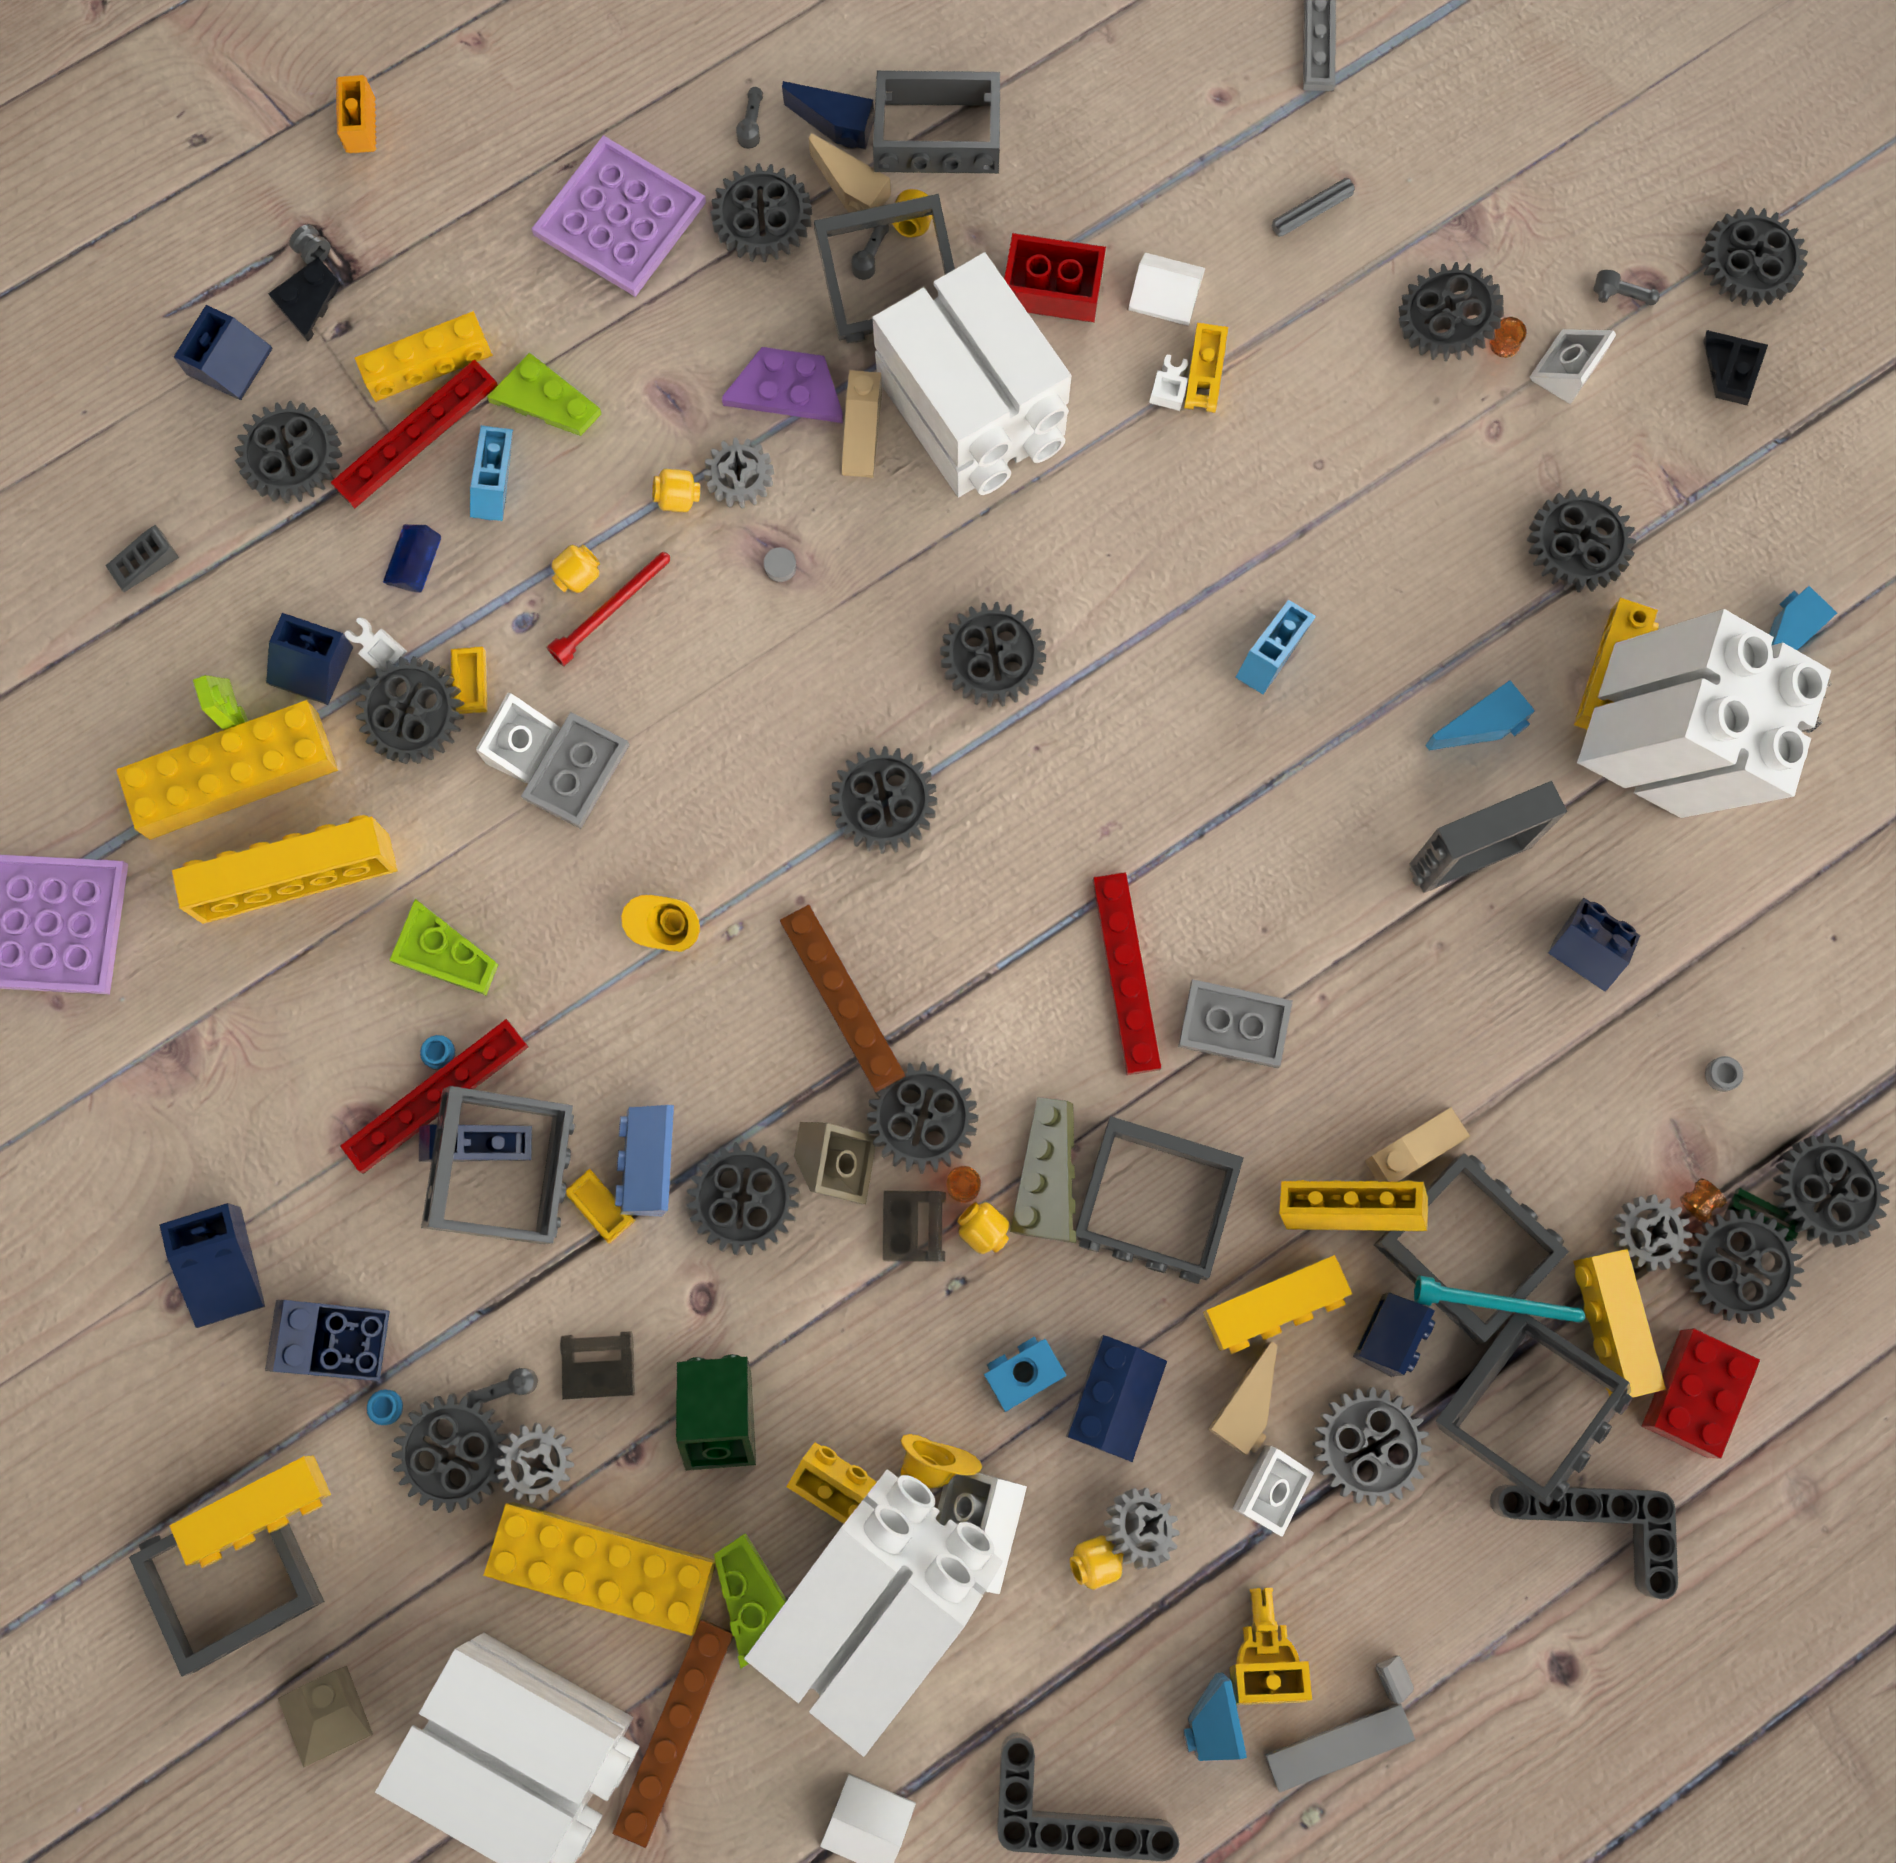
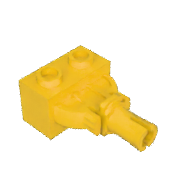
M1261 1588L1250 1589L1253 1624L1252 1626L1243 1627L1244 1642L1238 1650L1236 1664L1229 1667L1236 1705L1302 1703L1312 1700L1309 1661L1300 1662L1295 1647L1287 1639L1286 1625L1278 1626L1275 1621L1273 1588H1264L1262 1590Z

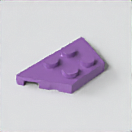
M761 347L722 397L723 406L837 423H843L844 420L825 357L821 355Z

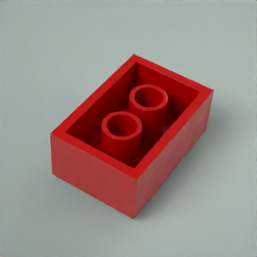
M1012 233L1004 280L1027 313L1095 323L1106 247Z
M1695 1328L1680 1330L1662 1374L1666 1390L1654 1393L1641 1427L1706 1458L1721 1459L1760 1359Z

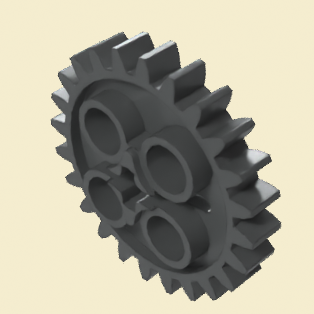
M759 163L756 166V171L751 172L748 166H744V175L741 176L738 172L733 171L734 181L724 178L725 189L716 188L717 198L712 199L713 210L710 211L712 221H714L712 222L714 232L718 233L720 243L726 242L729 252L737 248L739 258L747 252L752 262L756 255H761L763 262H766L768 254H772L776 260H779L778 251L783 250L789 255L791 254L789 245L792 244L800 247L799 237L807 238L808 236L806 227H811L812 225L810 216L812 215V206L809 193H805L803 182L797 184L795 174L786 178L785 168L780 169L778 173H774L773 164H770L767 171H762ZM759 189L763 190L766 235L763 237L760 236ZM775 196L781 197L780 199H771ZM744 198H750L748 201H740ZM776 224H782V225H783V226L778 227V228L772 227V226H774V225H776ZM745 226H752V228L747 230L741 229Z
M1750 207L1745 215L1740 209H1737L1733 217L1730 214H1726L1721 222L1717 221L1705 238L1706 243L1701 249V252L1705 253L1701 263L1708 265L1704 275H1714L1710 285L1720 284L1722 286L1719 291L1720 295L1729 291L1731 293V302L1737 296L1741 297L1743 306L1747 304L1749 299H1753L1755 307H1759L1763 300L1768 305H1771L1776 298L1780 301L1783 300L1786 294L1791 293L1804 276L1802 271L1808 264L1803 260L1808 251L1800 249L1805 240L1794 238L1799 230L1798 228L1791 230L1786 228L1789 224V219L1780 223L1777 221L1779 213L1776 212L1770 218L1767 217L1765 208H1763L1759 215H1756L1753 207Z
M1458 262L1454 263L1452 270H1447L1445 264H1441V271L1439 273L1429 268V277L1426 279L1418 275V286L1409 284V294L1402 295L1403 305L1399 306L1400 328H1403V338L1409 339L1411 348L1419 345V354L1421 356L1430 350L1432 360L1439 353L1443 354L1444 361H1448L1450 354L1455 353L1458 360H1461L1462 351L1465 350L1473 356V347L1477 345L1482 349L1486 348L1485 338L1494 340V329L1501 328L1500 318L1504 317L1503 295H1500L1499 284L1493 285L1492 275L1483 278L1482 268L1472 273L1471 264L1469 263L1464 270H1459ZM1457 291H1465L1461 294H1454ZM1428 305H1435L1432 308H1424ZM1471 315H1477V316H1478V317L1473 318V319H1468V318H1467V317H1469V316H1471ZM1448 329L1444 333H1438L1439 330Z
M292 401L288 402L286 409H282L278 402L275 403L274 412H270L269 409L263 407L264 416L262 418L253 414L252 417L255 424L253 426L249 424L243 425L248 434L238 435L237 438L243 445L235 447V451L240 456L235 462L241 470L239 472L247 480L246 482L252 490L256 489L261 497L268 494L274 502L281 495L285 503H289L291 495H295L298 501L302 502L304 492L314 497L313 488L316 486L325 490L326 488L322 480L324 478L328 480L334 479L330 469H339L340 466L335 459L342 457V453L338 446L342 445L336 435L338 432L333 424H330L331 422L325 414L321 416L316 407L309 411L303 402L296 409ZM283 428H285L286 440L291 446L289 450L282 435ZM306 431L303 436L297 437L300 432ZM275 438L271 444L265 445L268 440ZM289 455L295 467L296 475L292 477V466L286 458ZM313 459L309 465L302 466L305 461ZM281 467L278 472L271 474L274 468Z
M1572 489L1568 491L1565 498L1558 493L1553 502L1547 500L1542 507L1543 509L1537 511L1534 516L1536 520H1533L1529 526V529L1533 532L1530 533L1527 541L1535 544L1531 546L1528 552L1529 554H1538L1533 565L1543 564L1545 568L1541 575L1545 576L1552 573L1554 575L1551 582L1553 585L1560 579L1563 580L1564 590H1567L1571 583L1575 584L1577 592H1581L1585 584H1587L1591 592H1594L1598 583L1603 588H1606L1611 582L1610 579L1616 581L1620 577L1621 572L1627 569L1630 565L1628 561L1635 554L1630 549L1636 544V540L1629 538L1634 532L1635 527H1625L1630 516L1620 517L1618 513L1622 506L1618 505L1611 508L1609 506L1612 499L1610 496L1603 502L1600 501L1599 491H1596L1592 498L1588 497L1586 489H1583L1578 497H1576ZM1565 517L1573 519L1576 525L1567 523ZM1596 527L1604 529L1607 535L1600 534ZM1556 546L1565 548L1567 554L1559 552ZM1587 556H1593L1599 564L1590 562Z
M984 602L981 605V612L977 613L971 606L969 607L968 618L959 613V625L949 624L951 634L943 635V642L947 646L940 647V655L946 657L941 660V667L950 668L945 672V679H955L952 684L954 691L962 687L964 688L963 699L973 694L975 695L976 705H978L982 698H986L988 707L992 706L994 699H998L1003 707L1008 696L1015 703L1018 702V691L1026 696L1029 695L1027 683L1033 686L1038 685V678L1035 674L1043 675L1044 666L1039 663L1046 662V654L1040 651L1045 649L1046 642L1038 640L1041 637V629L1031 630L1034 626L1033 618L1025 622L1023 621V610L1013 615L1012 605L1009 604L1005 611H1000L998 602H995L993 610H988ZM987 628H990L992 631L994 651L998 655L1000 681H997L994 675L993 660L989 653V641L985 632ZM1002 632H1010L1014 635V638L1009 641H1003L998 635ZM970 638H978L983 643L980 646L971 647L966 641ZM1009 662H1015L1021 668L1011 672L1004 665ZM976 668H984L989 674L985 677H976L972 674V671Z
M413 656L409 664L407 659L399 657L398 667L388 660L386 661L388 671L385 672L375 668L378 678L374 680L367 677L366 681L371 686L370 689L359 690L362 695L366 696L365 701L356 702L357 706L364 709V713L357 715L356 719L366 722L359 731L364 734H371L365 742L372 746L377 744L375 752L381 755L387 752L386 758L395 761L398 757L399 762L408 764L411 756L413 762L421 764L422 754L427 759L433 760L434 749L444 753L445 749L442 743L444 741L452 744L455 742L449 735L450 732L461 731L454 724L455 720L464 719V715L456 712V708L463 706L464 702L454 699L461 690L456 686L449 687L455 679L449 675L443 676L445 669L440 666L433 669L434 663L427 659L422 664L421 659ZM406 682V692L398 697L396 694L398 685ZM421 683L422 687L418 689L417 686ZM435 693L436 703L433 707L427 709L426 699L429 695ZM408 707L414 708L413 714L406 713V709ZM393 712L394 722L389 727H385L384 719L386 715ZM419 724H423V735L419 739H415L414 729ZM402 731L403 735L399 738L398 733Z
M884 746L881 755H877L872 747L869 751L870 757L865 758L858 752L857 764L847 760L846 766L849 771H837L838 777L842 782H832V789L838 793L830 795V802L838 805L831 808L832 816H841L835 821L837 828L847 826L843 832L845 839L855 835L854 846L858 847L865 841L867 852H870L874 845H879L880 853L884 854L886 845H891L896 853L898 852V843L903 842L907 848L911 847L909 837L913 836L918 840L922 839L919 828L930 829V823L925 818H935L936 811L930 808V806L938 804L937 797L930 796L936 792V784H927L932 779L931 772L921 774L924 768L922 761L914 766L912 765L913 754L910 753L902 759L900 748H897L892 756L888 755L887 746ZM876 773H880L882 777L885 796L888 800L889 812L893 822L892 827L886 825L875 780ZM894 775L902 776L905 779L904 783L900 786H891L887 781ZM860 783H869L873 787L866 794H860L855 791L856 786ZM907 806L913 812L910 816L901 818L895 814V811L898 807ZM870 813L877 814L880 817L879 822L875 825H867L862 820Z
M925 1062L921 1063L920 1071H915L912 1064L908 1063L907 1073L904 1078L887 1086L886 1089L876 1092L875 1094L880 1098L879 1100H869V1106L877 1111L867 1113V1120L877 1123L868 1127L869 1134H879L874 1139L873 1145L874 1147L885 1145L882 1157L885 1158L893 1154V1166L896 1167L903 1160L906 1162V1172L911 1170L913 1164H918L920 1174L924 1173L925 1166L928 1164L931 1165L934 1172H938V1162L942 1161L949 1168L951 1167V1155L959 1159L962 1158L963 1153L959 1148L960 1146L965 1148L971 1147V1141L966 1135H976L977 1129L969 1124L978 1122V1115L969 1113V1111L977 1107V1102L966 1101L971 1095L972 1090L971 1088L960 1090L963 1078L960 1077L952 1081V1069L947 1070L942 1075L939 1074V1064L937 1063L932 1071H927ZM931 1089L933 1090V1095L928 1106V1119L924 1121L919 1144L913 1146L912 1141L917 1130V1116L921 1115L926 1092ZM914 1090L920 1095V1099L916 1103H906L901 1097L902 1094L906 1091ZM946 1099L953 1104V1108L949 1112L941 1113L937 1111L934 1105L938 1100ZM904 1122L910 1126L911 1130L907 1135L898 1136L892 1131L893 1126L896 1123ZM937 1131L943 1135L944 1140L939 1145H931L925 1140V1136L929 1132Z
M1824 1133L1818 1136L1817 1139L1813 1135L1804 1139V1142L1799 1141L1792 1145L1793 1150L1791 1149L1783 1153L1786 1161L1778 1163L1776 1167L1784 1174L1773 1177V1180L1781 1184L1782 1188L1773 1193L1784 1198V1202L1777 1206L1778 1209L1788 1208L1790 1212L1784 1220L1788 1222L1795 1219L1798 1222L1795 1227L1796 1233L1806 1229L1808 1230V1241L1819 1237L1821 1246H1826L1833 1242V1245L1837 1248L1846 1245V1243L1848 1245L1858 1243L1859 1239L1863 1240L1870 1237V1231L1880 1228L1877 1220L1886 1217L1887 1214L1879 1207L1890 1203V1200L1881 1196V1192L1889 1189V1186L1879 1184L1878 1179L1883 1177L1885 1173L1881 1171L1874 1172L1873 1167L1878 1161L1877 1159L1870 1161L1865 1159L1867 1154L1866 1148L1856 1152L1854 1150V1140L1848 1141L1843 1145L1841 1135L1830 1139L1828 1134ZM1823 1160L1827 1161L1830 1165L1831 1173L1824 1167ZM1847 1168L1849 1171L1848 1174L1844 1179L1840 1180ZM1840 1180L1834 1187L1831 1185L1832 1183ZM1851 1183L1857 1188L1858 1196L1852 1191ZM1804 1184L1809 1187L1811 1197L1805 1193ZM1827 1194H1830L1832 1196L1827 1199H1824ZM1822 1199H1824V1200L1819 1204V1207L1817 1208L1816 1212H1814L1813 1208L1815 1207V1205H1816L1819 1201H1821ZM1831 1208L1835 1209L1838 1213L1839 1221L1833 1217Z
M734 1142L733 1152L731 1153L724 1146H721V1157L717 1159L713 1154L709 1153L708 1157L711 1164L709 1166L701 1163L698 1164V1167L703 1172L702 1176H691V1179L698 1186L697 1188L687 1190L689 1195L696 1197V1201L688 1203L687 1208L697 1210L698 1213L693 1215L690 1220L693 1223H703L697 1230V1233L702 1235L710 1232L707 1243L710 1245L718 1239L721 1240L719 1250L722 1252L727 1249L729 1244L732 1245L734 1255L739 1254L741 1246H745L747 1253L752 1255L754 1245L756 1244L763 1251H766L765 1240L770 1239L778 1244L779 1241L775 1233L779 1230L788 1234L789 1231L783 1223L785 1220H796L789 1213V1209L798 1208L800 1205L798 1202L791 1200V1196L800 1193L799 1189L789 1187V1184L796 1177L794 1174L784 1175L783 1173L789 1167L788 1163L784 1162L777 1166L779 1154L775 1152L767 1158V1147L764 1145L757 1153L754 1152L752 1142L747 1144L745 1151H742L739 1144ZM749 1168L750 1176L746 1192L752 1197V1200L745 1202L743 1227L737 1229L736 1225L741 1206L735 1200V1197L741 1196L743 1193L744 1170ZM726 1171L737 1173V1182L731 1188H724L720 1184L721 1175ZM760 1175H768L772 1179L771 1187L765 1192H758L754 1189L755 1179ZM729 1205L733 1210L731 1219L725 1223L717 1222L715 1212L718 1207ZM756 1209H763L767 1213V1220L760 1227L751 1226L749 1222L750 1214Z
M1741 1209L1739 1218L1734 1210H1726V1221L1719 1214L1712 1215L1714 1226L1707 1222H1702L1701 1227L1705 1233L1703 1235L1692 1233V1237L1698 1243L1697 1246H1688L1690 1248L1689 1252L1694 1254L1693 1259L1683 1260L1684 1264L1693 1266V1271L1684 1275L1685 1278L1696 1280V1284L1689 1289L1690 1292L1703 1293L1698 1303L1705 1305L1712 1302L1709 1313L1715 1315L1723 1309V1320L1731 1321L1736 1313L1737 1322L1741 1324L1746 1323L1748 1314L1753 1323H1760L1761 1312L1765 1317L1773 1319L1775 1318L1773 1307L1780 1311L1787 1310L1782 1300L1783 1298L1796 1299L1789 1289L1790 1287L1802 1286L1799 1281L1793 1278L1794 1274L1804 1272V1269L1794 1266V1261L1803 1257L1802 1254L1791 1253L1790 1250L1797 1244V1241L1784 1240L1789 1230L1787 1228L1774 1230L1777 1224V1219L1770 1218L1763 1223L1764 1213L1756 1212L1751 1219L1749 1209ZM1736 1232L1740 1233L1744 1238V1246L1740 1251H1735L1730 1244L1731 1236ZM1716 1248H1722V1250L1736 1260H1747L1745 1262L1746 1267L1768 1278L1770 1285L1767 1286L1752 1273L1740 1272V1265L1718 1254ZM1767 1252L1771 1253L1775 1259V1265L1770 1271H1766L1761 1265L1762 1256ZM1717 1261H1720L1726 1270L1721 1280H1716L1711 1273V1268ZM1751 1281L1755 1285L1756 1294L1753 1299L1748 1301L1742 1294V1288L1746 1282Z
M452 1393L448 1396L447 1404L444 1403L441 1396L434 1397V1408L426 1401L421 1403L420 1406L423 1414L411 1411L408 1415L413 1424L404 1422L399 1426L406 1433V1436L394 1438V1442L401 1445L402 1449L392 1453V1457L402 1459V1463L393 1470L394 1472L404 1471L406 1475L401 1479L399 1485L408 1483L412 1485L408 1493L409 1497L418 1492L422 1494L420 1506H423L430 1499L433 1500V1511H437L443 1503H446V1509L448 1513H451L455 1509L456 1502L459 1503L464 1511L469 1508V1498L477 1505L483 1501L480 1491L491 1495L494 1492V1488L490 1481L500 1483L503 1480L496 1478L495 1475L497 1469L501 1470L503 1466L494 1463L495 1458L504 1455V1452L498 1448L499 1444L508 1438L507 1434H498L497 1429L504 1423L503 1420L492 1423L490 1419L495 1410L491 1409L486 1413L481 1412L483 1407L482 1400L474 1404L473 1407L470 1406V1395L464 1396L461 1402L457 1403V1397L455 1393ZM440 1419H446L452 1423L453 1433L450 1437H444L439 1434L437 1425ZM429 1436L434 1442L439 1444L441 1448L437 1445L427 1443L424 1440V1437ZM471 1436L479 1437L483 1441L484 1450L482 1454H473L469 1450L468 1441ZM454 1445L456 1447L455 1454L459 1457L449 1460L447 1459L449 1452L443 1448ZM422 1451H428L433 1454L435 1464L432 1469L424 1468L421 1465L419 1456ZM461 1458L477 1463L479 1465V1469H473L470 1464H468ZM453 1468L461 1469L465 1473L466 1482L464 1486H456L452 1483L450 1473Z

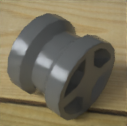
M310 224L303 225L295 230L289 240L292 250L301 254V258L307 265L318 257L322 261L325 260L331 248L330 243L324 237H319L316 228Z

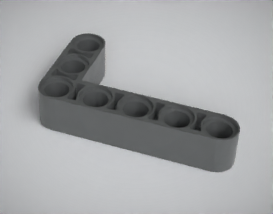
M1518 1485L1498 1486L1492 1492L1490 1497L1491 1507L1496 1514L1505 1518L1633 1524L1634 1580L1637 1589L1645 1596L1661 1600L1669 1599L1676 1593L1678 1588L1676 1510L1674 1501L1668 1494L1652 1490L1569 1487L1563 1498L1559 1502L1553 1499L1551 1510L1544 1513L1539 1506V1500ZM1509 1492L1514 1493L1517 1498V1506L1511 1512H1508L1503 1505V1499ZM1580 1495H1584L1589 1504L1584 1514L1578 1513L1575 1507L1576 1499ZM1617 1496L1624 1503V1510L1618 1516L1614 1514L1611 1508L1612 1501ZM1653 1497L1657 1499L1660 1506L1658 1514L1654 1517L1649 1514L1647 1509L1648 1502ZM1656 1534L1661 1541V1548L1657 1553L1653 1554L1649 1549V1540ZM1655 1572H1658L1662 1577V1586L1657 1591H1654L1650 1585V1578Z
M1012 1733L1003 1741L1000 1762L997 1829L999 1841L1007 1850L1013 1852L1167 1861L1177 1854L1180 1845L1179 1837L1173 1826L1166 1820L1032 1811L1035 1766L1033 1744L1030 1738L1021 1733ZM1016 1743H1021L1028 1749L1027 1757L1020 1762L1011 1760L1007 1755L1008 1749ZM1013 1782L1022 1783L1027 1789L1026 1794L1020 1800H1012L1005 1793L1006 1788ZM1013 1821L1021 1823L1025 1828L1022 1836L1018 1839L1008 1838L1003 1832L1008 1823ZM1047 1824H1055L1060 1827L1061 1834L1059 1838L1051 1842L1045 1841L1040 1835L1043 1827ZM1091 1826L1098 1831L1097 1838L1091 1844H1084L1077 1838L1079 1831L1083 1827ZM1126 1828L1133 1831L1134 1839L1131 1844L1119 1846L1115 1843V1835L1119 1830ZM1159 1831H1165L1171 1835L1170 1843L1162 1849L1155 1848L1152 1845V1838Z

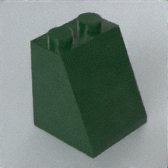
M730 1354L720 1359L707 1360L701 1357H693L687 1361L677 1362L676 1443L686 1471L756 1465L752 1377L747 1356L741 1357Z

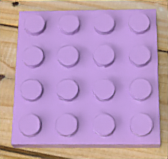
M603 135L532 227V232L535 237L636 297L706 204V199L703 194Z
M0 855V989L110 994L128 864L124 861Z

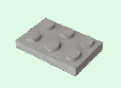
M570 712L521 797L523 800L581 829L630 744L627 740Z
M1192 979L1178 1047L1279 1068L1281 1066L1293 1001Z

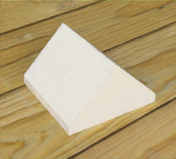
M1145 253L1139 263L1128 310L1189 326L1205 268Z
M1562 329L1530 375L1531 380L1571 404L1615 338L1614 330Z
M507 693L476 751L485 764L528 784L561 727L513 694Z
M1264 1445L1233 1510L1283 1537L1314 1472L1277 1448Z
M848 1774L820 1847L856 1863H894L916 1803Z

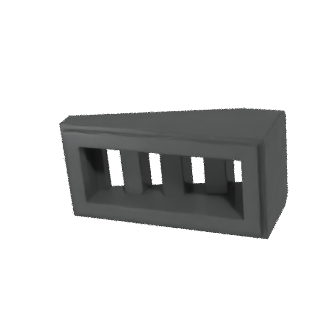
M154 525L142 533L105 566L121 590L126 592L178 559L179 556L162 531ZM157 545L160 549L154 552L152 548ZM145 552L150 557L146 561L141 556ZM134 559L140 565L136 570L131 564V561ZM124 565L130 573L126 578L120 571V568Z

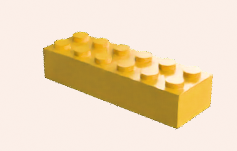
M308 700L118 768L116 771L135 830L151 840L336 772L338 768L319 713Z
M360 815L350 818L348 820L349 823L338 826L334 824L319 826L312 833L304 835L301 833L288 834L282 837V841L271 844L268 842H258L250 845L248 850L241 852H221L216 855L215 859L187 861L182 864L183 867L172 870L179 908L204 924L397 872L398 869L390 835L372 816Z
M511 1502L505 1503L483 1576L692 1636L695 1634L700 1622L716 1563L715 1559Z

